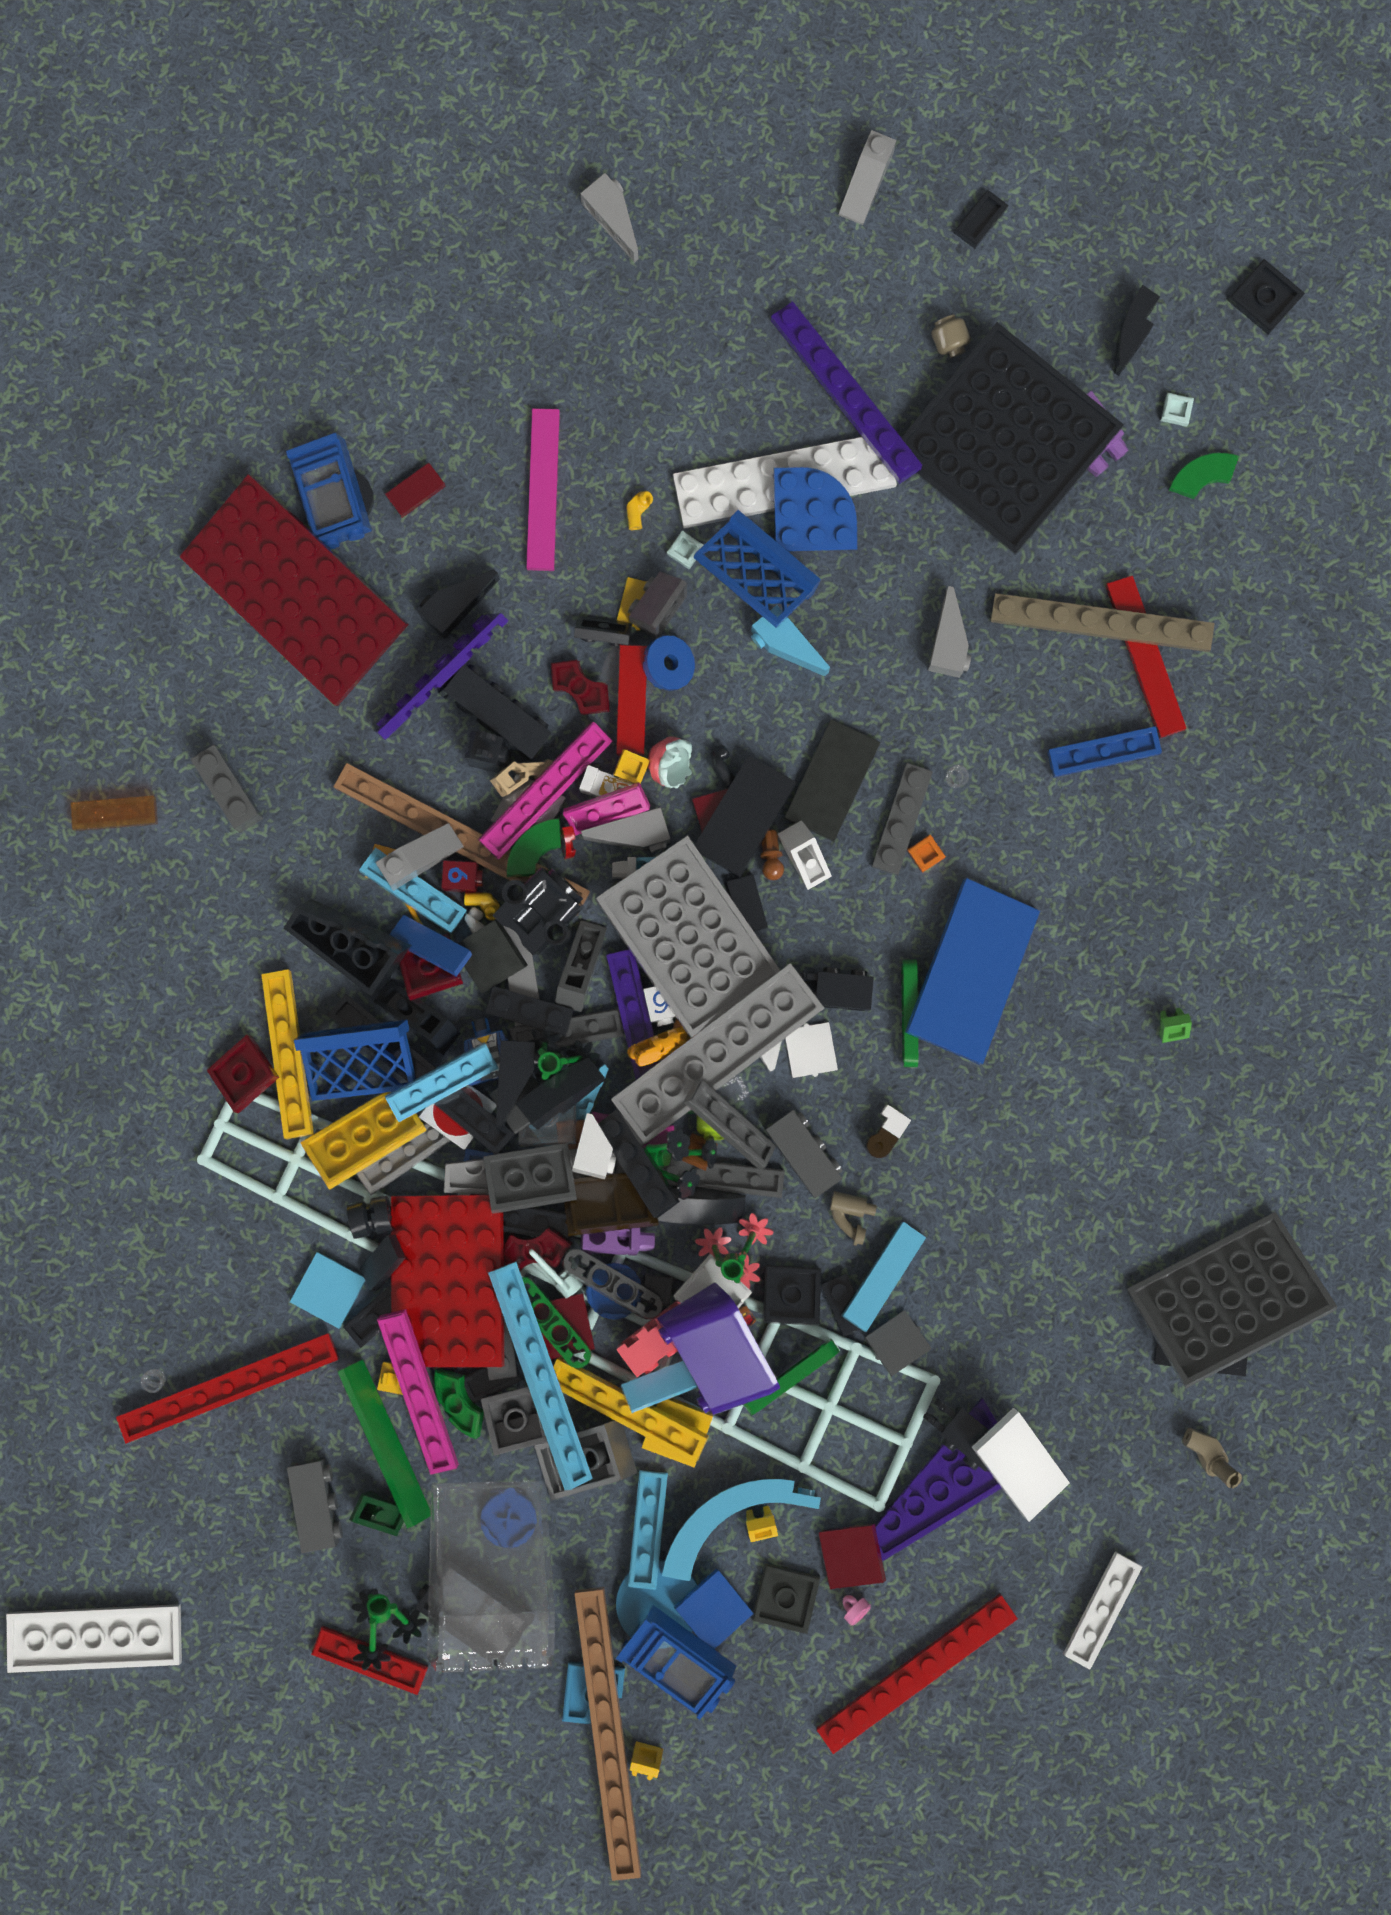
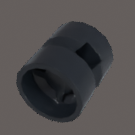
M387 1195L371 1198L368 1204L364 1200L347 1203L348 1222L354 1239L370 1236L372 1231H375L377 1234L394 1231V1227L391 1226V1204ZM371 1213H375L376 1219H371Z

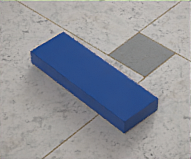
M403 915L389 934L412 945L408 951L456 977L472 956L470 950Z

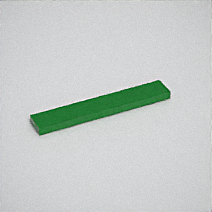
M360 1360L338 1371V1374L408 1529L432 1516V1512L364 1360Z

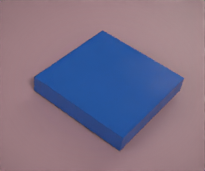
M715 1569L674 1606L675 1610L696 1636L713 1649L720 1645L754 1614L718 1569Z

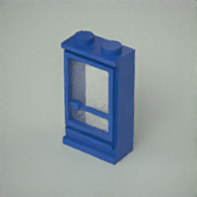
M333 433L286 451L287 457L290 459L310 531L330 550L339 547V543L346 540H360L364 538V534L372 531L344 438L337 433Z

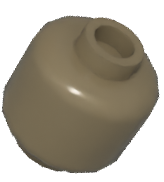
M950 315L934 323L936 327L932 330L931 335L939 354H949L950 358H954L966 352L964 347L971 342V337L962 318Z

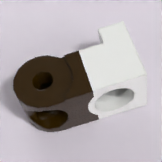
M886 1105L880 1113L886 1117V1120L878 1132L871 1135L866 1142L867 1152L875 1158L886 1157L891 1152L911 1121L889 1105Z

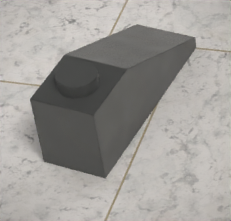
M580 921L558 985L556 1005L582 1012L606 935V927Z

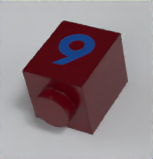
M443 861L442 889L446 892H477L478 886H483V870H479L477 862Z

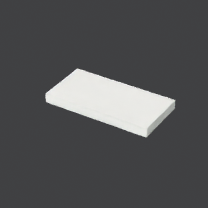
M1014 1408L972 1446L1016 1508L1029 1522L1069 1484L1067 1478L1021 1414Z

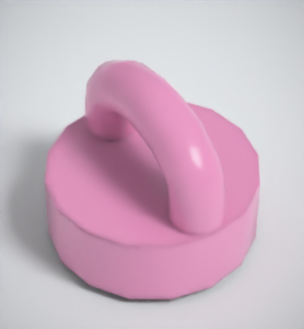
M846 1595L842 1601L843 1607L847 1611L844 1619L850 1625L857 1624L871 1608V1604L865 1598L857 1601L853 1596Z

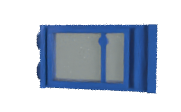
M654 1605L650 1608L641 1625L638 1624L634 1629L629 1641L625 1640L616 1657L618 1661L627 1663L697 1715L696 1718L699 1720L707 1711L709 1713L713 1712L720 1701L719 1695L722 1692L727 1694L736 1681L733 1678L737 1667L734 1663Z

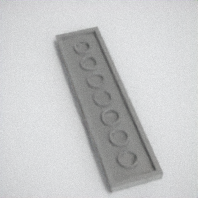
M790 963L611 1100L642 1142L646 1144L691 1110L683 1102L695 1080L702 1079L716 1091L822 1011L824 1007Z

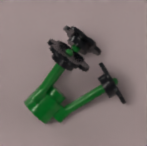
M679 1128L667 1133V1143L647 1144L645 1147L664 1177L677 1182L679 1198L685 1200L689 1195L692 1196L694 1194L695 1187L700 1181V1176L696 1174L697 1170L695 1168H691L689 1171L685 1170L679 1177L662 1170V1168L669 1165L671 1156L675 1161H681L683 1157L702 1155L703 1160L707 1161L708 1168L713 1169L714 1164H716L717 1145L714 1142V1137L710 1136L706 1139L702 1149H688L690 1138L688 1135L683 1134L682 1129Z

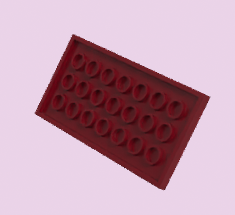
M250 474L245 477L180 555V558L334 706H338L409 625Z

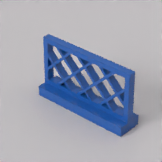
M739 510L731 516L730 521L704 544L693 557L775 628L805 599L808 600L815 593L821 581L818 576ZM729 533L737 540L738 545H724L723 537ZM708 551H719L720 561H711L705 554ZM725 552H738L739 562H726ZM743 552L753 553L758 558V563L744 562ZM726 569H740L741 579H732L727 575ZM745 569L759 570L760 580L746 579ZM764 570H773L778 575L779 580H765ZM747 586H761L762 597L752 596L748 593ZM766 587H780L781 597H767ZM785 587H793L801 595L797 598L786 597ZM768 604H782V613L777 617L768 609Z
M399 1020L304 1032L294 1039L296 1051H301L312 1101L393 1092L416 1080L406 1034L409 1031L408 1021ZM399 1041L402 1053L398 1059L385 1050L390 1042ZM365 1045H369L378 1052L372 1062L359 1053ZM343 1048L352 1055L346 1065L334 1056L338 1049ZM317 1051L326 1058L321 1068L312 1062L310 1052ZM381 1055L394 1064L388 1074L375 1065ZM355 1058L368 1067L363 1076H360L350 1068ZM330 1061L342 1070L337 1079L324 1071ZM397 1067L406 1073L408 1082L400 1083L391 1077ZM371 1070L384 1079L380 1086H374L366 1080ZM345 1073L358 1082L354 1089H348L340 1083ZM320 1076L332 1084L328 1092L319 1093L316 1081Z

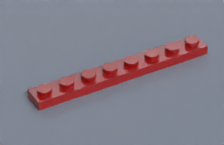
M327 1333L117 1416L116 1419L125 1444L337 1361L340 1358L331 1334Z
M998 1594L816 1728L817 1732L830 1751L835 1754L1018 1618L1002 1595Z

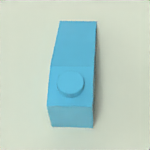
M778 605L770 610L777 617L782 613ZM764 617L752 625L751 632L753 635L751 638L760 649L764 647L769 653L822 676L829 673L830 666L788 617L777 628Z

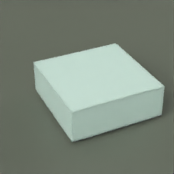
M1167 393L1160 421L1187 427L1194 398Z
M681 531L667 551V555L687 569H690L696 561L693 558L695 553L703 544L684 531Z

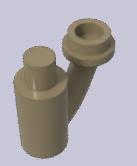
M834 1191L830 1210L835 1223L853 1239V1245H863L866 1228H861V1225L857 1224L855 1229L845 1218V1214L862 1218L864 1214L875 1216L877 1205L866 1203L867 1198Z

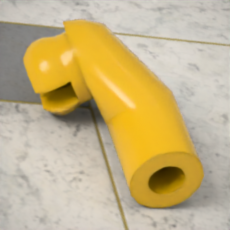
M649 491L638 492L628 502L626 509L629 530L642 529L641 514L653 502V496Z
M465 892V906H479L488 920H496L492 915L501 906L492 894Z

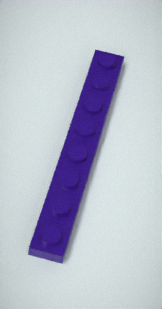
M792 301L773 314L771 322L897 482L901 484L921 470V462L795 303Z

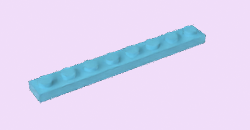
M517 1262L510 1263L488 1272L564 1490H572L593 1478Z

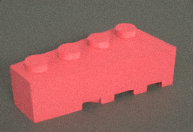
M678 1300L617 1346L616 1350L636 1377H639L642 1373L647 1375L659 1365L658 1361L665 1355L669 1358L677 1352L672 1343L666 1345L658 1330L662 1327L657 1318L681 1304Z

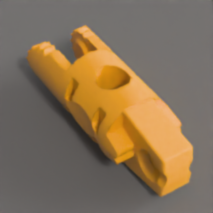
M683 1027L674 1028L631 1045L627 1050V1054L632 1060L636 1061L637 1065L643 1067L665 1059L691 1038Z

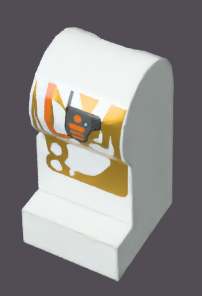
M588 765L579 789L581 793L599 797L630 786L633 783Z

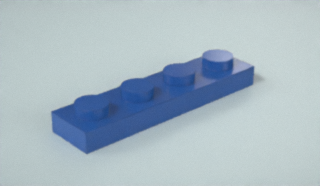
M1155 726L1049 749L1047 753L1053 778L1157 756L1162 753Z

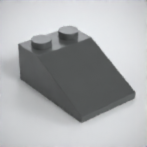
M615 1420L576 1432L593 1479L572 1490H564L548 1442L534 1446L551 1501L621 1481L637 1473L623 1425Z

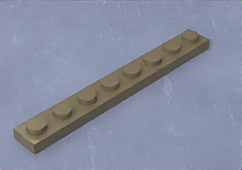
M995 593L991 622L1204 652H1210L1215 625V623L997 593Z

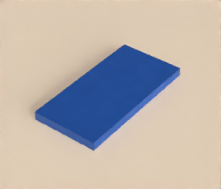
M968 878L963 879L905 1033L979 1065L983 1064L1040 911Z

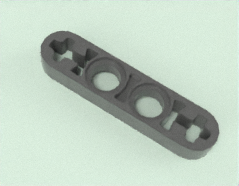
M574 1249L563 1257L562 1267L568 1275L643 1319H652L661 1312L662 1301L658 1295L586 1252ZM576 1256H579L581 1258L580 1264L585 1267L589 1266V1262L594 1264L588 1271L586 1278L582 1276L585 1272L584 1269L577 1267L573 1270L570 1268L572 1263L568 1261L569 1257L574 1259ZM601 1269L606 1272L608 1279L604 1285H597L593 1281L592 1275L595 1270ZM620 1284H627L631 1287L632 1295L629 1299L623 1300L618 1297L617 1287ZM638 1291L642 1293L639 1299L645 1302L650 1299L654 1301L652 1306L656 1308L655 1311L651 1310L645 1313V1306L640 1302H636L635 1307L631 1305L636 1299Z

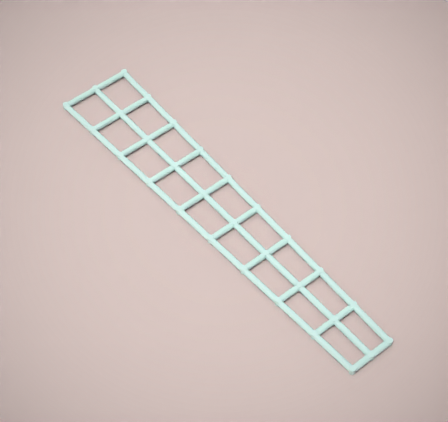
M261 1093L253 1100L256 1103L280 1112L279 1100ZM225 1101L202 1152L197 1158L198 1164L373 1253L380 1243L368 1237L354 1239L350 1228L286 1196L298 1167L320 1176L312 1161L304 1157L305 1150L300 1143L312 1135L300 1137L293 1152L228 1122L233 1110ZM311 1114L314 1134L317 1128L322 1130L333 1123ZM223 1132L288 1161V1165L276 1190L211 1157ZM423 1160L412 1167L445 1181V1169ZM351 1178L338 1184L363 1196V1200L367 1204L371 1198L386 1196V1194L379 1191L370 1195L362 1183ZM458 1193V1195H470V1194ZM641 1251L636 1256L628 1254L614 1255L611 1263L623 1264L625 1258H628L683 1282H686L693 1274ZM532 1264L527 1265L520 1272L521 1277H524L527 1272L552 1284ZM582 1286L574 1295L584 1293V1298L588 1301L587 1288ZM748 1297L743 1302L750 1310L763 1315V1302ZM590 1307L588 1316L591 1330H593L599 1314ZM634 1313L625 1317L641 1326H644L651 1320L643 1319ZM768 1323L758 1345L764 1357L767 1355L780 1324ZM786 1324L824 1341L832 1339L837 1346L848 1350L827 1399L797 1385H794L785 1392L822 1409L801 1458L735 1426L743 1405L730 1409L725 1420L713 1415L710 1426L873 1508L877 1512L883 1511L924 1419L923 1416L927 1412L936 1389L940 1384V1378L911 1364L899 1371L927 1383L905 1434L902 1435L837 1404L859 1355L883 1365L880 1360L875 1359L876 1354L872 1348L820 1326ZM586 1352L576 1353L573 1356L585 1361L583 1355ZM591 1352L592 1356L589 1364L624 1382L639 1378L634 1373ZM667 1355L661 1358L654 1372L668 1367L673 1355L669 1358ZM679 1396L672 1397L679 1401L696 1406ZM832 1415L899 1445L877 1497L811 1464Z

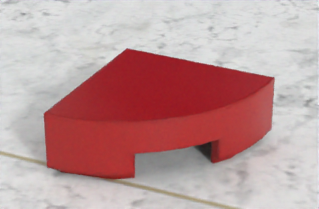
M572 826L563 827L560 830V841L564 859L573 858L576 853L572 840L575 839L574 827Z

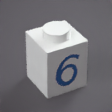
M656 987L644 989L651 1023L657 1022L658 1027L673 1024V1018H676V1016Z

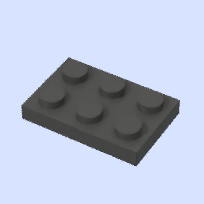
M568 1143L483 1157L492 1214L577 1200Z

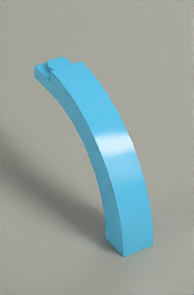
M784 1479L748 1481L721 1491L697 1508L678 1531L665 1559L662 1576L690 1581L697 1554L707 1537L721 1522L742 1509L764 1503H787L819 1509L821 1498L814 1496L815 1490L799 1487L798 1493H794L795 1481Z

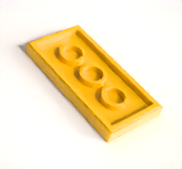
M391 1092L381 1093L300 1143L330 1190L425 1132L426 1128L418 1115L415 1113L398 1122L385 1099V1096Z

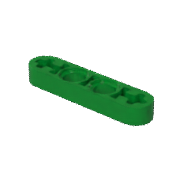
M902 959L903 1067H918V1038L905 1033L918 999L917 960Z
M522 1277L524 1284L528 1283L531 1286L528 1289L530 1295L534 1297L538 1293L541 1297L531 1304L533 1311L539 1303L546 1304L550 1309L548 1318L541 1320L536 1317L540 1331L571 1367L583 1368L586 1366L592 1356L590 1347L531 1278ZM563 1325L567 1328L568 1337L566 1340L557 1341L553 1338L552 1331L555 1326ZM573 1336L577 1339L573 1346L577 1350L583 1348L586 1352L583 1355L584 1362L580 1360L574 1362L571 1358L574 1355L573 1351L569 1347L566 1352L561 1348L568 1344Z
M832 1339L826 1341L776 1378L780 1385L779 1390L771 1395L743 1404L750 1416L756 1414L837 1355L840 1349Z

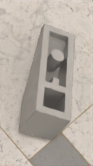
M871 130L840 208L839 216L861 225L864 224L893 157L896 145L895 139Z
M604 173L580 193L581 203L635 263L638 260V247L623 195L624 190L615 178L611 180Z
M948 586L944 596L928 671L960 678L963 671H968L971 655L967 654L969 645L954 587Z
M661 808L581 831L583 839L587 841L638 850L650 849L651 853L667 848L666 844L671 843Z
M448 823L396 849L375 863L394 891L464 846Z

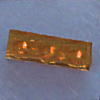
M142 796L71 802L72 830L85 831L157 825L156 797Z

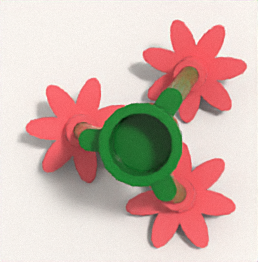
M754 1213L750 1214L749 1221L743 1218L739 1220V1223L745 1228L740 1230L738 1234L748 1236L739 1254H728V1250L723 1245L729 1243L731 1237H721L722 1227H719L714 1234L708 1228H705V1238L695 1240L696 1244L703 1246L698 1253L699 1256H704L707 1253L713 1255L716 1259L715 1265L721 1267V1273L724 1278L734 1280L735 1283L741 1281L748 1289H750L749 1280L753 1282L760 1281V1277L752 1273L759 1268L760 1264L752 1263L749 1265L747 1253L756 1239L766 1245L767 1239L765 1235H772L774 1233L772 1229L765 1227L768 1219L763 1218L758 1222Z

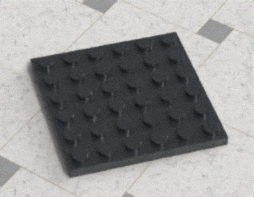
M996 322L901 438L922 464V469L916 474L1008 550L1017 555L1121 431L1124 424Z

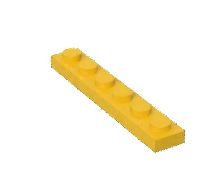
M287 969L261 974L274 1070L280 1077L276 1080L283 1136L284 1139H292L313 1135L306 1073L301 1051H296L294 1039L300 1036L292 973Z
M563 1357L557 1358L553 1367L563 1393L691 1462L696 1463L709 1435L653 1405L631 1413L621 1388L584 1368L571 1367Z

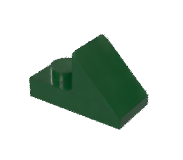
M372 1490L361 1494L349 1518L351 1522L394 1536H398L404 1523L396 1503L382 1499Z

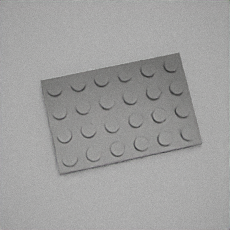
M688 836L595 898L690 1038L702 1031L780 971Z

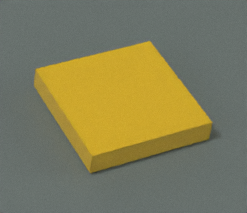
M674 1398L659 1402L656 1406L706 1434L713 1418L710 1412L704 1413L701 1408ZM645 1437L642 1445L643 1449L695 1468L696 1463Z

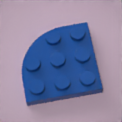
M773 468L775 541L787 551L857 550V516L855 506L848 491L836 478L814 468Z

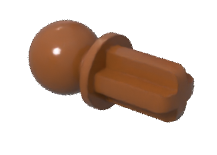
M769 830L762 841L763 853L760 856L762 859L767 860L762 867L763 875L767 879L774 881L780 879L784 873V866L777 859L783 854L782 851H779L777 831Z

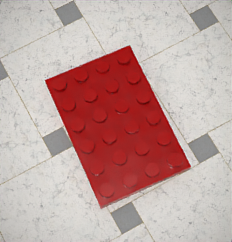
M489 1195L391 1196V1226L394 1227L391 1235H396L406 1257L391 1275V1313L406 1309L425 1367L505 1366L504 1316L488 1272L504 1266L503 1212L492 1214Z

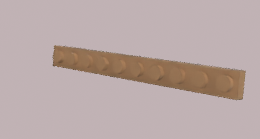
M346 763L334 785L336 790L422 835H426L449 823L464 846L456 853L473 862H477L482 867L509 881L527 882L531 877H507V863L511 849L500 859H496L478 841L482 835L481 833ZM537 863L535 872L543 866ZM566 879L583 897L581 903L584 905L590 891Z
M604 1587L580 1589L575 1591V1601L612 1881L640 1878L641 1866Z

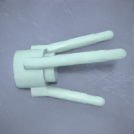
M533 1249L529 1250V1254L537 1262L531 1264L565 1298L570 1297L583 1286L582 1282L571 1277L564 1270L557 1274ZM569 1257L568 1261L572 1263L571 1268L575 1270L578 1267L575 1259Z

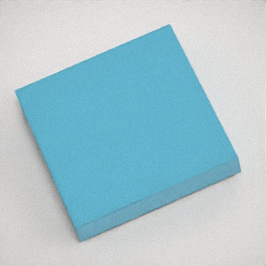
M316 1252L290 1303L340 1329L366 1281L363 1275L320 1252Z

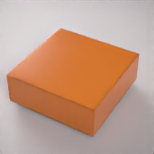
M931 834L907 850L922 873L946 857Z

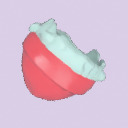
M669 736L655 744L650 749L647 758L650 760L648 769L653 780L661 786L678 788L681 784H684L686 776L692 774L689 768L692 744L687 740Z

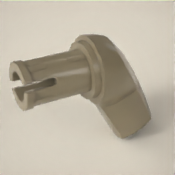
M1188 1428L1182 1443L1197 1453L1204 1471L1209 1476H1217L1228 1488L1237 1487L1242 1480V1475L1228 1464V1456L1218 1440L1201 1431Z

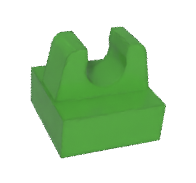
M1176 1008L1175 1016L1167 1017L1166 1012L1161 1011L1159 1034L1162 1043L1190 1038L1192 1021L1189 1013L1184 1014L1181 1008Z

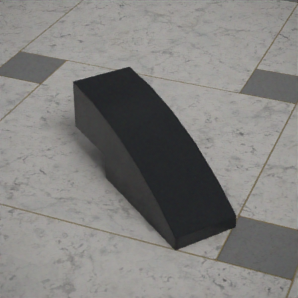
M1144 285L1141 286L1133 299L1121 325L1115 352V374L1120 376L1154 326L1152 322L1147 320V317L1156 306L1160 296Z
M588 1057L545 1081L519 1100L516 1106L530 1124L539 1130L559 1112L562 1115L604 1082L606 1078Z
M671 1187L680 1202L660 1216L658 1221L692 1225L739 1223L743 1215L746 1195L695 1187L694 1194L682 1200L679 1198L677 1188Z

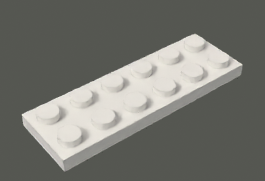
M181 1604L21 1611L6 1614L7 1673L180 1665L182 1663Z

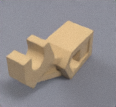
M549 759L544 762L516 763L514 761L503 768L490 782L499 794L504 797L527 782L528 777L536 779L553 761ZM511 770L516 772V774L520 775V779L514 782L508 772Z

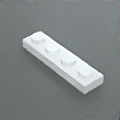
M1114 1552L1063 1652L1066 1657L1091 1669L1142 1569L1141 1565Z

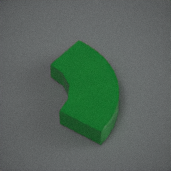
M1212 453L1198 457L1181 469L1171 483L1169 491L1195 499L1199 491L1208 484L1216 482L1229 484L1239 456L1228 453Z
M559 819L547 820L531 827L516 841L508 858L507 877L532 876L535 873L537 863L544 854L550 850L561 848Z
M440 1367L437 1368L434 1374L435 1392L439 1404H442L445 1412L450 1417L448 1420L465 1435L473 1439L479 1438L484 1410L475 1405L468 1397L464 1385V1375Z

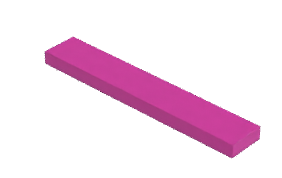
M532 409L527 570L554 571L559 409Z
M591 722L479 837L478 841L496 859H500L613 741L595 722Z
M404 1309L380 1315L377 1321L430 1475L457 1469L459 1463L407 1311Z

